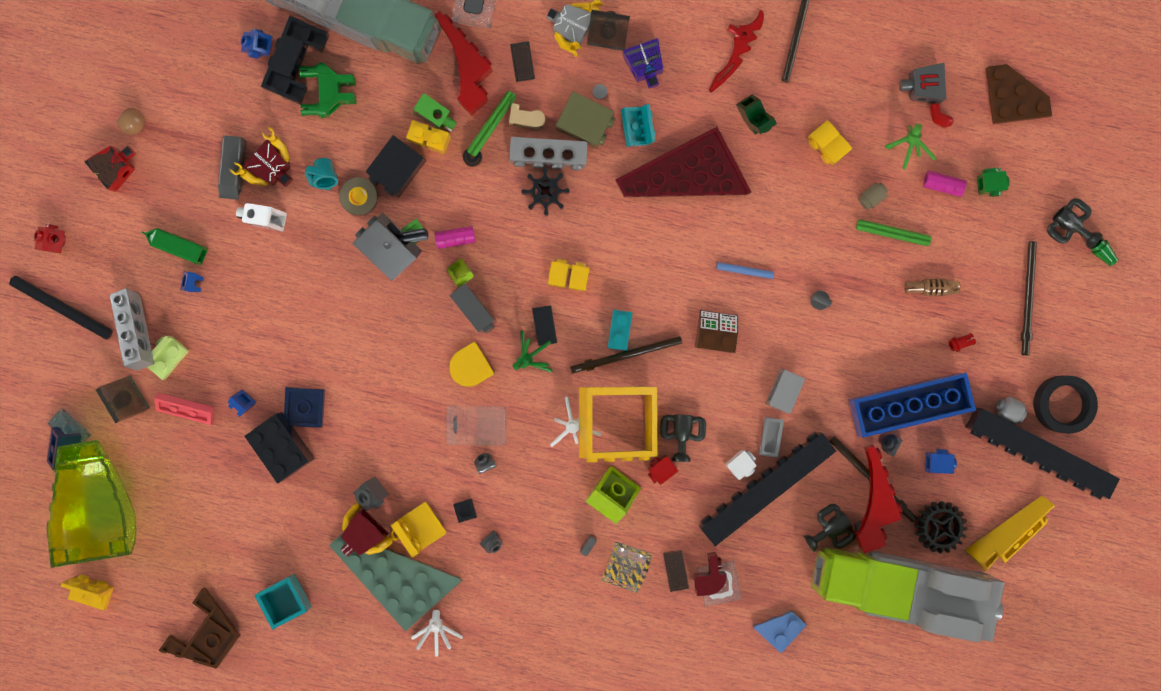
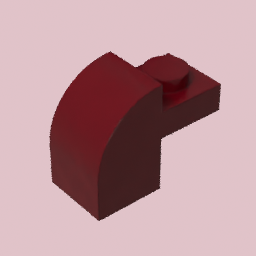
M715 552L708 553L709 572L694 573L695 593L697 596L716 594L726 583L727 574L725 571H719V569H722L721 558L717 557Z

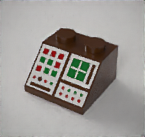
M700 310L695 348L736 353L738 315Z

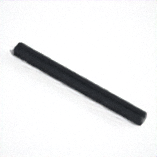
M18 276L10 279L9 285L103 339L108 340L111 338L113 331Z

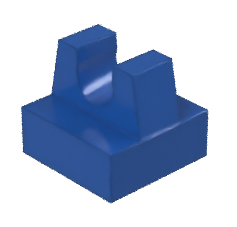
M184 271L180 290L201 292V288L195 286V281H203L204 277L196 273Z
M242 389L230 397L228 407L230 409L235 408L238 411L237 415L240 417L251 409L256 401Z

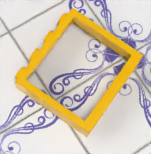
M579 387V458L587 459V462H598V459L604 458V462H615V458H621V461H633V457H638V460H650V457L657 456V387ZM592 395H645V450L592 452Z

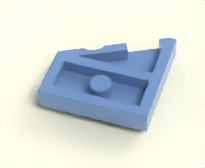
M789 611L782 616L770 618L769 621L761 624L757 623L753 628L782 653L807 625L793 611Z

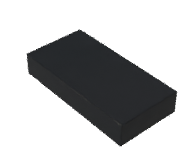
M551 305L532 308L538 346L543 345L549 340L551 344L557 343Z

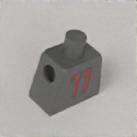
M945 63L912 70L909 73V79H901L899 81V90L910 91V100L941 104L946 100Z

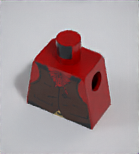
M109 146L84 162L108 190L116 192L134 171L135 168L129 160L136 153L130 146H126L122 151Z

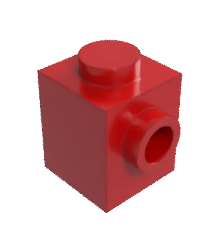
M664 455L660 459L656 457L649 463L650 467H648L650 473L647 475L654 484L658 482L661 485L679 471L668 456Z

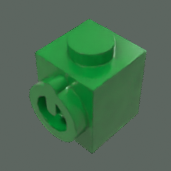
M1001 168L982 170V174L977 176L979 195L989 194L990 197L1001 196L1002 192L1007 191L1010 185L1006 171H1001Z

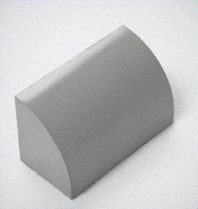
M780 369L766 405L791 414L805 378Z

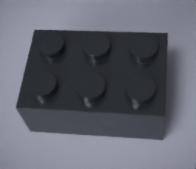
M283 412L274 414L244 436L277 484L285 481L315 459L296 430L289 424V420L284 417Z

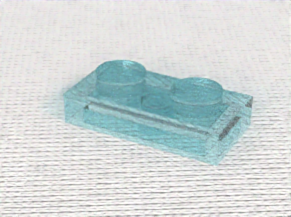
M60 409L47 423L51 427H60L64 434L80 433L82 436L80 447L91 436L64 409Z

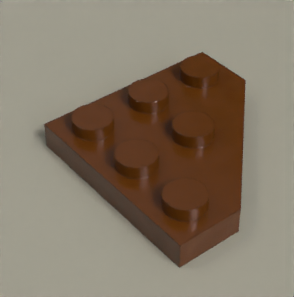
M1008 64L985 68L993 124L1052 116L1050 97Z

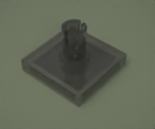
M592 10L587 45L620 51L625 50L630 16L616 14L614 11Z
M131 375L96 389L115 424L143 413L150 408Z

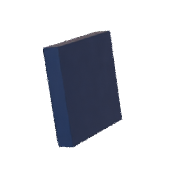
M286 387L284 417L289 420L291 426L323 427L325 389Z

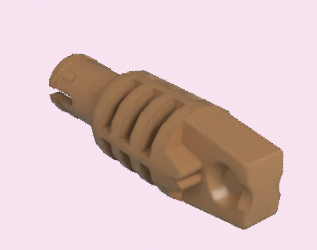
M924 279L922 282L905 281L904 285L912 287L904 288L906 294L922 293L924 296H945L960 293V282L952 280Z

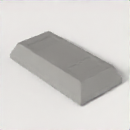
M765 417L759 455L779 457L784 420Z

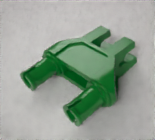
M319 62L316 66L299 67L301 78L317 77L319 82L318 104H301L300 108H303V110H300L302 116L318 115L321 118H327L341 105L357 104L354 93H341V86H356V78L353 74L337 75L323 62Z

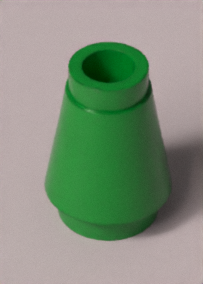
M1101 238L1091 248V253L1108 266L1116 264L1119 260L1108 240Z

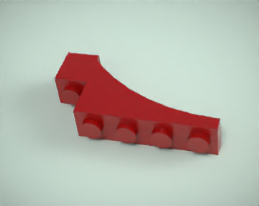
M438 11L435 14V18H437L440 27L450 40L458 61L460 96L457 99L464 109L473 116L488 102L487 91L481 85L479 87L478 85L492 73V63L486 56H480L478 47L473 42L469 43L465 39V33L460 28L456 29L452 25L453 20L447 14L443 15Z
M874 445L864 447L870 472L869 500L861 526L858 531L854 532L863 553L887 546L885 542L887 535L884 529H880V527L902 520L900 514L903 513L899 502L896 503L894 495H896L895 489L887 480V477H889L886 466L881 464L882 454L879 448H876Z

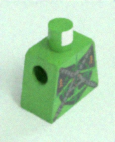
M423 93L413 109L414 115L437 129L443 126L452 132L457 124L455 120L448 116L450 113L448 109L425 93ZM439 113L441 118L436 119L433 117V114Z

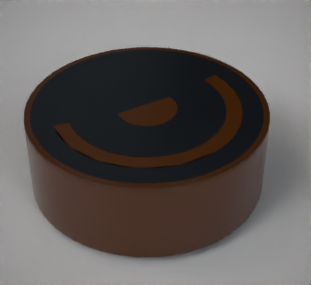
M466 149L463 153V160L467 166L477 167L482 162V154L479 151L477 156L474 157Z

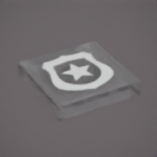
M734 560L722 563V569H719V571H725L727 574L726 583L716 594L702 596L704 607L742 599ZM709 565L696 568L697 573L709 572Z

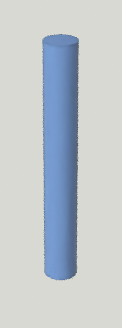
M717 262L716 266L717 270L773 279L774 277L773 271Z

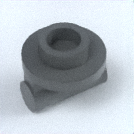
M824 291L813 293L810 299L811 305L817 310H823L832 304L829 295Z
M892 434L887 435L882 440V450L894 457L903 440Z
M488 453L480 454L474 461L479 474L497 467L495 460Z
M493 530L480 542V545L487 553H496L501 548L502 540Z

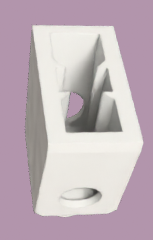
M246 203L244 208L238 207L236 210V217L242 219L243 223L281 232L284 231L287 213L249 203Z

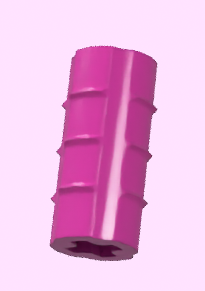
M928 171L924 178L923 187L961 197L964 194L967 181L940 174L939 172Z
M473 226L435 232L438 249L476 243Z

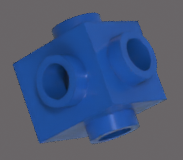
M258 29L244 32L241 38V52L247 53L248 57L254 59L270 55L272 36Z

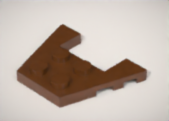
M204 587L192 603L207 613L208 616L190 642L185 645L173 635H170L158 651L173 654L178 658L190 659L195 663L217 669L241 635L209 591Z

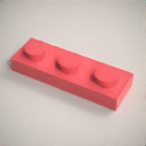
M157 393L154 398L155 409L158 412L212 425L214 421V407Z

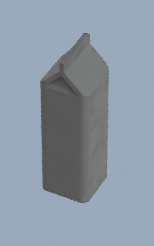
M223 135L218 180L219 198L236 200L239 198L243 178L240 177V174L234 175L229 169L234 172L238 171L239 167L234 162L239 163L242 169H244L246 140L242 137Z

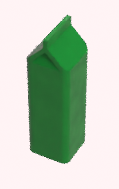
M159 228L149 232L142 231L146 235L150 246L197 265H202L208 251L207 247Z

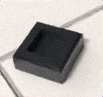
M472 498L453 504L458 523L477 518Z

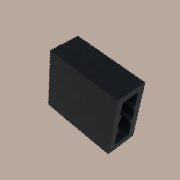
M392 135L366 170V173L369 175L368 179L375 185L382 184L385 187L383 190L392 197L394 194L400 197L426 160Z

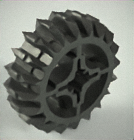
M939 501L938 504L932 502L931 507L925 505L926 511L919 510L922 516H916L919 524H914V527L919 529L915 532V535L920 536L918 541L920 543L924 542L923 547L930 548L932 552L937 550L938 553L942 554L943 550L949 553L950 547L956 550V543L963 544L960 538H966L963 531L968 530V528L963 526V524L967 520L962 518L964 513L958 512L959 508L957 506L952 507V503L947 502L945 504L944 501ZM939 512H947L945 516L942 515L939 519L932 517ZM928 522L931 524L930 535H928L927 531ZM952 522H954V530H953V532H952V530H951V528H950ZM936 523L942 524L941 526H943V529H944L945 531L939 530V529H940V528H938L939 525H937ZM943 535L949 537L945 541L935 542L937 538L939 539Z

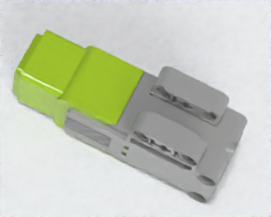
M825 547L824 550H818L811 587L824 600L855 606L867 615L914 624L930 633L973 642H981V640L993 642L997 620H1000L1003 615L1001 600L1005 582L989 574L876 551L852 553Z

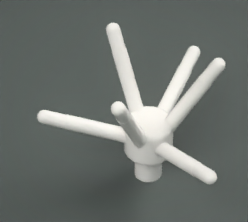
M567 396L565 397L569 421L566 422L558 418L554 419L555 422L565 425L566 430L550 444L551 447L557 444L569 432L573 434L575 444L579 443L576 433L579 430V417L577 420L573 419ZM592 430V434L601 436V432Z
M433 610L429 625L411 636V639L413 640L425 633L416 646V649L419 650L429 633L434 632L435 656L437 657L439 655L438 632H440L448 649H451L444 630L460 639L463 636L442 624L443 620L440 619V610Z

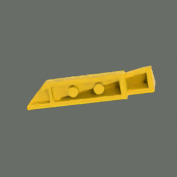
M1040 496L969 546L966 552L985 572L998 558L1006 563L1047 524L1048 518L1046 514L1055 505L1044 496Z

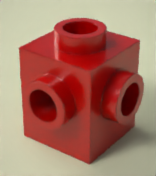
M46 224V227H38V230L34 233V241H36L34 249L61 254L62 246L66 242L65 231L58 230V226Z

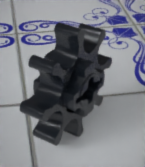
M543 167L544 175L541 179H535L531 174H528V179L534 185L530 190L522 189L521 191L522 195L530 194L534 197L533 203L528 206L529 210H533L535 205L541 204L545 208V216L549 215L548 207L551 204L558 205L562 210L564 205L558 201V196L563 193H570L569 188L560 189L557 185L558 181L563 178V174L559 173L557 178L550 179L547 176V167ZM541 187L545 190L549 188L551 197L547 194L542 195Z

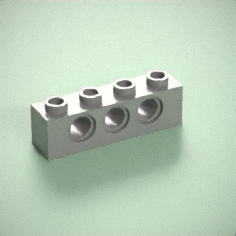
M511 137L509 160L516 167H525V164H532L534 168H543L544 165L552 166L553 169H563L564 166L571 167V170H582V168H586L588 142ZM533 149L535 154L529 158L524 155L525 151ZM547 150L554 152V156L550 159L543 156ZM570 151L573 157L570 160H565L562 157L564 152Z
M127 288L110 294L123 366L138 371L154 365L140 294Z

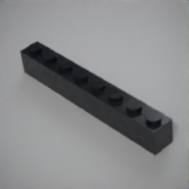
M976 407V411H973L965 427L971 430V435L980 439L984 437L988 439L987 443L995 447L999 445L1004 447V451L1010 455L1015 456L1018 454L1022 456V461L1030 465L1035 463L1039 465L1038 469L1048 474L1050 471L1057 474L1055 478L1063 482L1070 481L1074 483L1073 487L1081 491L1085 489L1090 491V496L1096 499H1110L1120 478L983 408Z
M811 433L806 438L807 441L804 444H798L793 447L790 455L787 457L784 455L776 461V466L772 469L770 467L765 469L758 480H751L746 485L747 488L744 491H738L733 494L730 502L727 504L722 503L715 509L716 513L712 516L707 515L700 521L699 527L714 546H717L837 452L823 433Z

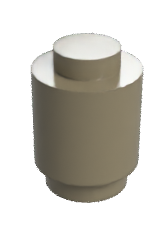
M875 182L860 194L861 196L858 198V201L866 210L873 209L887 198L886 193L888 190L882 183L878 184Z

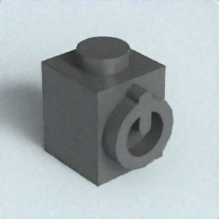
M376 477L364 482L353 492L357 502L366 511L372 508H380L385 503L384 499L389 495Z

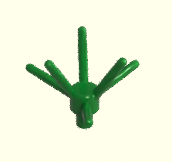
M521 330V355L517 358V362L512 365L513 368L518 370L532 366L552 372L553 370L548 368L549 363L533 362L532 359L533 356L550 345L551 341H547L529 354L527 350L531 339L527 338L525 343L524 331Z

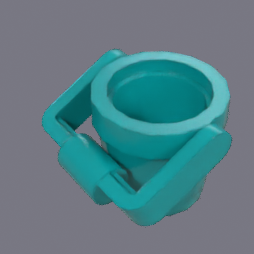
M319 158L313 162V166L306 167L304 174L310 186L329 191L338 184V176L335 173L331 159Z

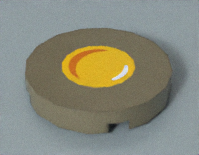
M355 177L347 180L342 185L339 192V200L342 207L348 213L364 216L376 207L378 192L369 180Z

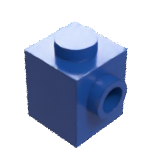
M936 449V453L926 452L925 471L929 473L954 474V469L957 467L955 455L948 453L946 449Z

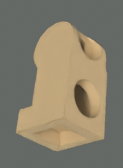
M512 103L509 125L540 130L545 125V115L539 110L532 112L520 110V104Z

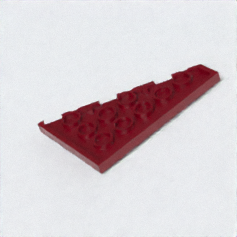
M718 127L615 179L623 197L735 196L752 193Z

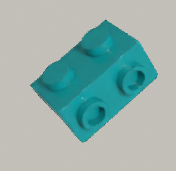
M645 104L641 107L622 108L621 115L626 147L647 146L655 142L656 133L653 129V113L650 109V104Z

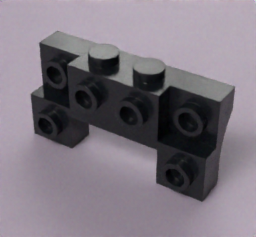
M289 15L281 38H278L275 43L276 50L274 55H271L268 60L269 67L260 87L301 105L308 87L295 81L299 67L302 64L308 47L323 52L329 37L328 32Z

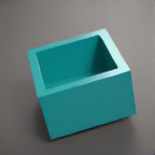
M295 573L254 595L272 630L312 608Z

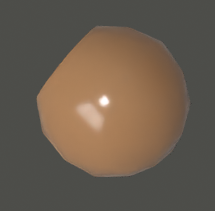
M127 108L117 119V125L122 132L128 135H136L143 130L145 119L140 111L134 108Z

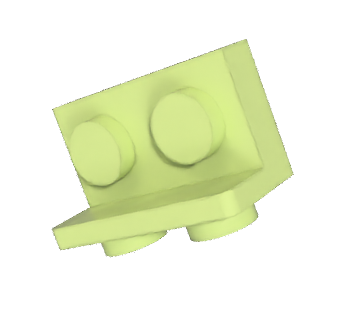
M163 336L156 342V347L152 351L154 365L146 367L162 380H165L189 352L173 336Z

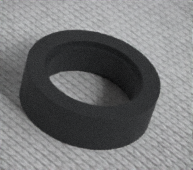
M1062 375L1051 377L1039 386L1034 396L1033 407L1037 419L1044 427L1054 432L1070 434L1084 430L1093 422L1098 410V400L1094 389L1088 382L1076 376ZM1067 385L1079 393L1082 400V409L1076 419L1068 423H1061L1050 413L1049 398L1054 390Z

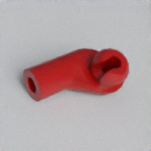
M939 103L929 105L932 121L935 124L944 128L953 124L954 121L951 116L941 113Z

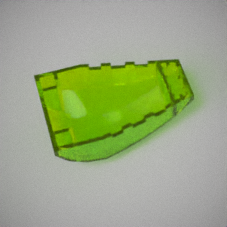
M99 440L58 446L54 472H56L55 483L52 484L53 497L52 503L49 506V511H51L50 520L47 521L46 528L51 568L132 555L137 532L136 514L126 489Z

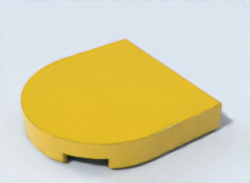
M475 341L455 353L449 365V371L453 380L459 385L466 387L478 385L495 374Z

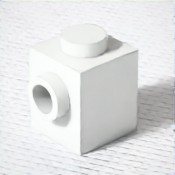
M744 450L739 451L725 463L738 480L744 476L746 478L755 472L754 468L757 466L754 462L756 458L750 451L745 452Z

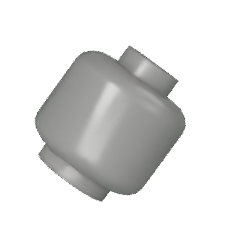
M1012 396L1000 399L996 405V409H998L997 416L1012 424L1021 423L1027 415L1026 405Z

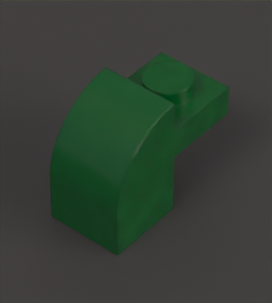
M753 94L736 104L743 120L755 135L757 133H766L777 124L775 118L765 111L761 100Z

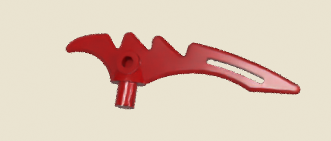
M762 10L759 11L757 18L748 25H740L739 28L731 24L729 25L727 31L735 35L733 53L725 68L716 75L709 89L710 92H713L723 84L740 66L743 60L739 55L751 50L747 43L757 39L753 31L760 30L763 25L764 13ZM732 64H734L731 70L720 81H718L717 79L720 78Z

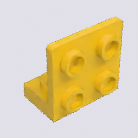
M427 502L422 503L391 525L412 558L446 534V530Z
M81 574L61 582L60 586L70 590L67 599L103 611L107 609L114 589L105 581L90 580L89 576Z

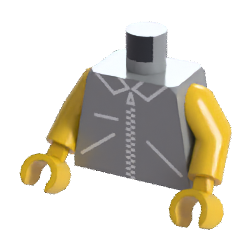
M600 0L571 3L570 5L565 4L561 13L553 8L550 9L547 19L555 23L553 26L554 38L561 49L571 52L575 57L578 56L575 52L576 50H583L581 44L595 19V14L592 12H596L598 15L602 14L598 7L604 6V4Z

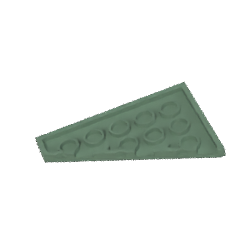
M341 535L329 545L405 631L462 581L460 577L408 558L403 554L393 552V550L388 548L380 553L371 555L366 553L358 555L354 551L350 556H346L341 551V547L346 543L341 538Z

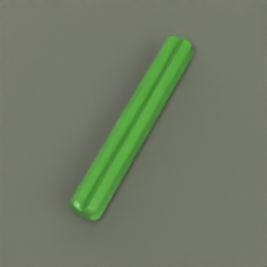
M507 91L468 147L467 152L470 155L477 156L515 101L516 95Z
M860 219L856 224V229L924 246H929L932 240L930 235Z

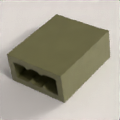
M573 91L556 124V129L579 141H586L589 146L597 149L599 145L603 146L607 138L605 132L607 128H612L616 118L613 117V110Z

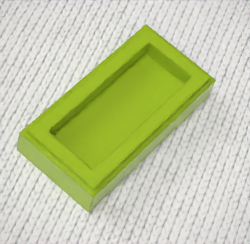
M462 258L446 269L458 288L474 277Z

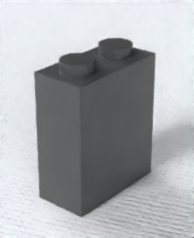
M464 283L449 295L479 333L484 332L487 334L495 328L494 323L497 321L468 285Z

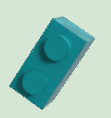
M613 309L607 348L627 351L633 312Z

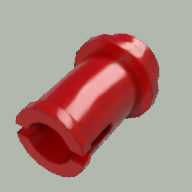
M972 333L959 338L953 337L949 341V347L953 352H960L962 348L975 345L976 340H970L974 337Z

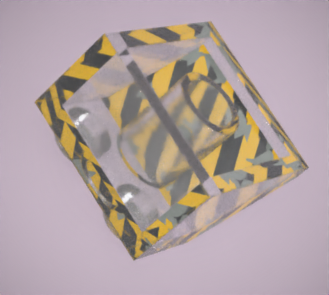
M615 542L601 581L638 593L648 573L652 554L624 543Z

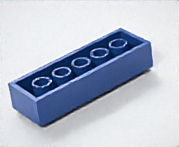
M967 373L951 374L848 399L857 436L862 438L976 411Z

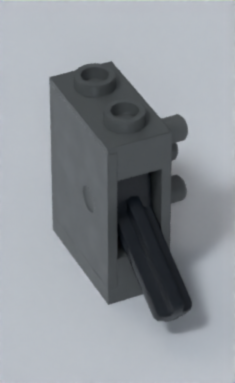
M382 213L379 217L374 215L367 222L369 226L366 229L362 227L355 234L357 238L352 244L393 281L422 252L414 242L427 240L429 237L428 231L425 228L402 232Z

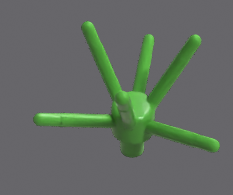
M918 123L915 124L914 128L911 125L908 126L909 132L907 136L885 145V148L890 150L905 141L910 144L902 167L904 170L907 167L914 145L916 146L918 157L921 156V146L933 160H936L934 154L920 140L922 125Z

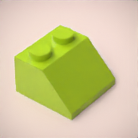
M610 466L585 502L617 524L628 512L641 487Z

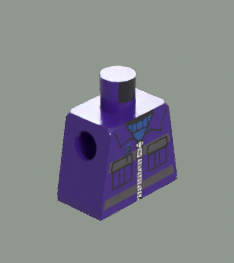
M658 38L623 50L622 56L636 81L646 80L649 89L658 86L659 82L656 75L663 72Z

